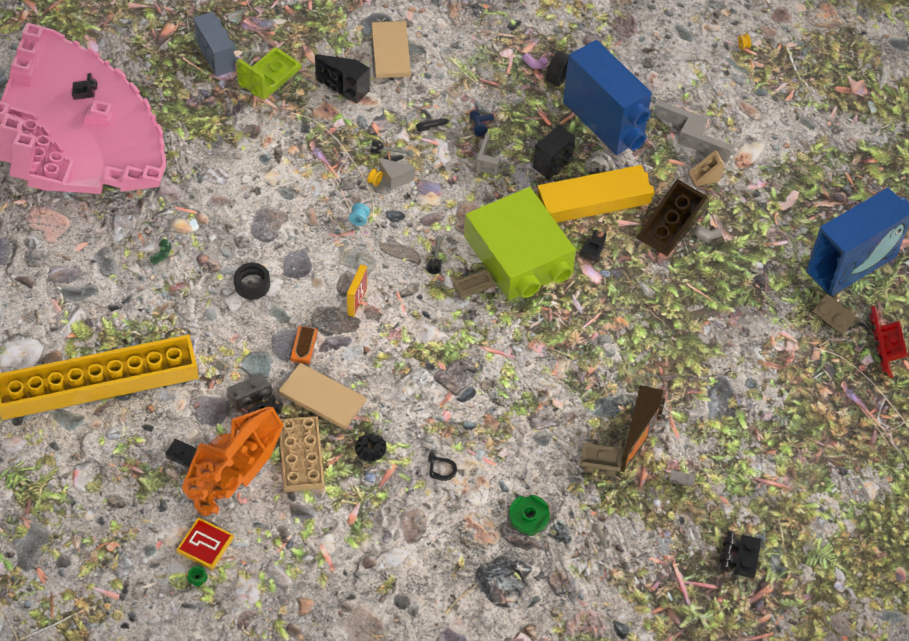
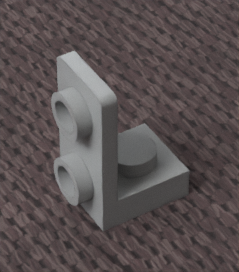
M486 133L485 138L481 139L479 144L480 152L475 154L474 163H477L476 171L497 176L500 159L486 156L490 140V134Z

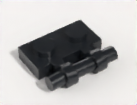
M727 531L726 537L723 539L724 550L720 555V569L727 571L729 570V565L735 566L734 574L755 578L762 539L741 534L740 541H736L734 539L735 533ZM732 549L738 550L737 557L731 555Z

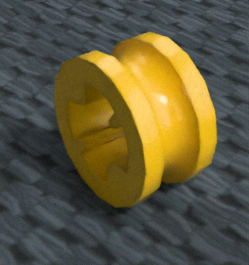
M746 33L744 36L738 35L739 48L741 50H744L745 47L750 49L751 38L749 34Z
M373 168L368 175L367 182L378 186L383 178V172H378L376 168Z

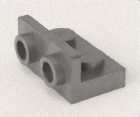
M262 373L226 388L227 394L236 410L247 408L251 404L260 400H266L269 396L273 395L272 385L266 381Z

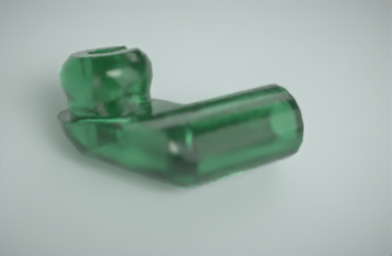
M162 239L159 242L160 251L149 257L153 265L167 259L172 248L171 242H168L167 239Z

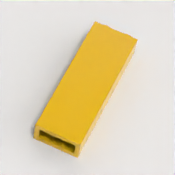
M642 165L537 186V197L556 223L651 204L652 196L655 194L653 186L649 184L648 173L644 172Z

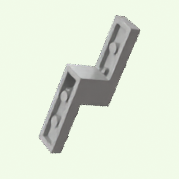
M657 101L654 117L683 127L680 132L679 144L708 155L716 150L723 161H729L733 146L703 135L708 118L663 101Z

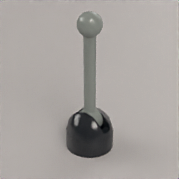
M372 139L370 151L372 154H379L386 150L407 154L409 157L414 155V151L411 149L406 151L384 147L381 141Z
M442 236L436 237L437 244L434 259H430L426 266V271L433 275L441 272L442 265L437 258L440 243L443 241Z

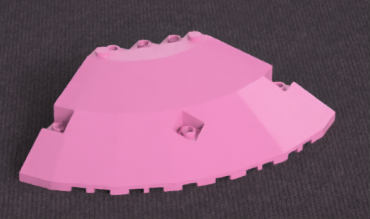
M27 23L11 65L8 83L0 101V160L11 163L10 176L27 180V186L45 191L101 194L105 184L121 188V192L159 187L166 167L163 130L160 124H157L156 116L152 114L148 100L143 99L137 87L133 83L128 82L125 73L118 68L114 69L111 67L110 62L102 60L100 54L94 49L88 48L87 50L79 46L80 42L76 40L71 42L65 39V35L53 29ZM87 73H92L93 79H96L98 89L95 90V97L73 100V82L87 81Z

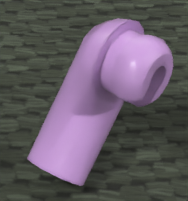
M528 53L522 57V60L530 68L544 69L547 67L548 59L545 57L535 60Z

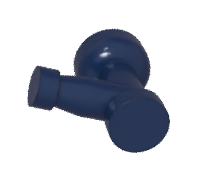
M473 110L469 114L475 124L473 127L474 134L476 136L485 135L488 132V128L482 122L494 121V114L480 115L478 110Z

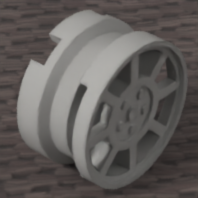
M594 151L585 163V169L590 175L611 171L614 166L612 158L602 151Z

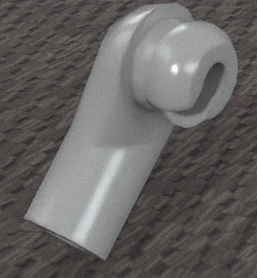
M696 226L693 230L695 236L705 242L722 236L719 228L710 231L703 226Z

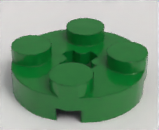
M530 495V497L520 496L512 502L509 511V522L517 531L528 536H535L547 527L550 512L548 504L542 498L536 495ZM525 512H533L532 518L526 517Z

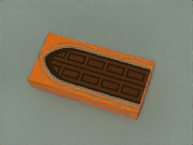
M298 327L291 362L310 364L318 329Z

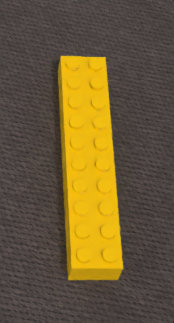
M190 334L0 373L1 419L7 420L199 379Z

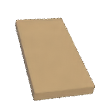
M406 21L372 22L376 78L411 77Z
M302 363L296 367L279 390V395L345 430L367 401V397Z
M318 416L280 419L284 425L280 433L284 492L325 489Z

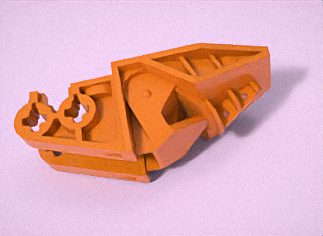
M269 406L233 418L231 421V433L219 434L209 445L204 443L198 445L183 482L182 490L189 499L194 501V508L201 516H208L213 513L217 515L219 507L216 505L215 499L218 500L223 497L230 499L240 485L247 487L269 460L284 426L274 408Z

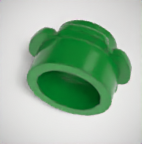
M200 566L192 567L187 576V581L194 586H201L208 579L206 570Z

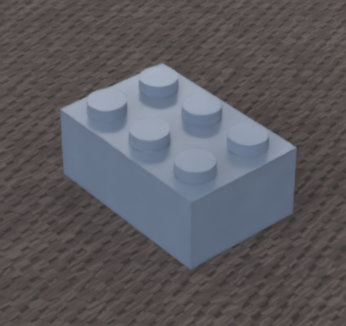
M213 11L193 18L196 43L215 76L218 77L235 71L237 58L234 51H236L234 42L229 40L227 30L222 28L220 18H216Z

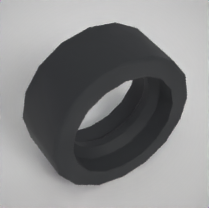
M557 51L554 54L547 68L545 78L547 82L556 86L563 84L566 79L568 54Z
M252 262L240 266L234 274L236 292L239 296L250 300L265 296L270 289L269 271L259 263ZM248 275H258L263 278L262 284L257 287H246L241 284V280Z

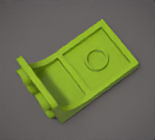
M274 47L253 66L238 59L236 61L238 83L242 88L252 92L254 96L265 100L302 69V64L277 47Z

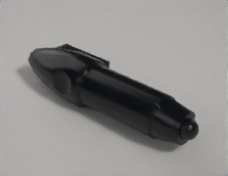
M447 118L426 120L416 124V128L418 131L429 130L430 127L447 124L449 120Z

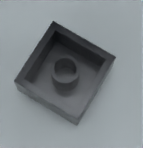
M558 125L535 145L533 169L547 179L558 175L564 166L569 165L573 161L575 136Z

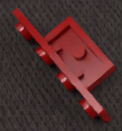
M874 305L871 306L872 313L869 316L872 325L875 324L876 327L873 330L876 341L879 340L877 351L879 356L883 358V361L880 362L883 373L887 372L891 379L894 377L890 361L908 357L909 355L900 321L882 326L879 313Z

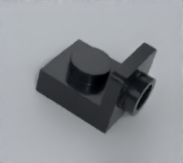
M87 73V81L73 82V100L95 97V90L98 89L97 80L93 79L92 73Z

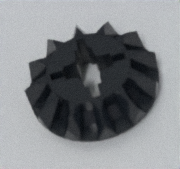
M375 432L373 434L365 433L363 436H359L355 442V452L364 461H377L385 455L387 450L386 441L382 435H376ZM368 442L374 445L373 452L372 449H370V447H367Z

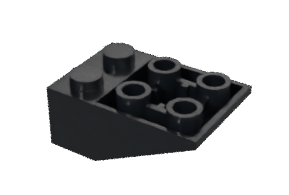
M315 55V77L319 83L328 86L334 92H338L356 104L370 92V67L356 59Z

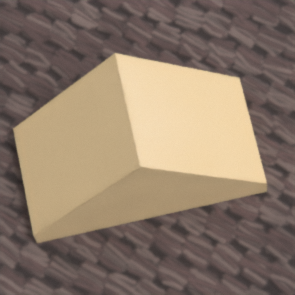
M715 150L688 173L695 186L721 181L724 163L718 151Z

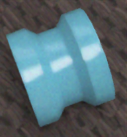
M355 203L348 217L349 221L356 226H364L370 214V209L365 204Z

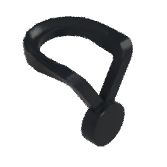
M430 450L428 462H430L429 476L441 481H448L454 478L457 474L456 463L451 459L437 457L436 450ZM435 460L451 464L453 471L446 476L434 472Z

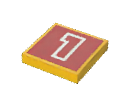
M359 265L347 291V314L351 317L355 316L367 290L366 265Z
M198 517L176 551L178 554L213 571L233 541L234 535Z

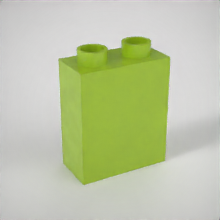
M527 187L465 214L464 237L508 301L520 295L523 298L531 297L539 291L541 286L552 281L562 283L573 274L576 249L531 187Z

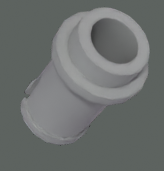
M672 470L669 482L686 485L687 488L690 486L694 487L696 475H693L692 472L688 474Z

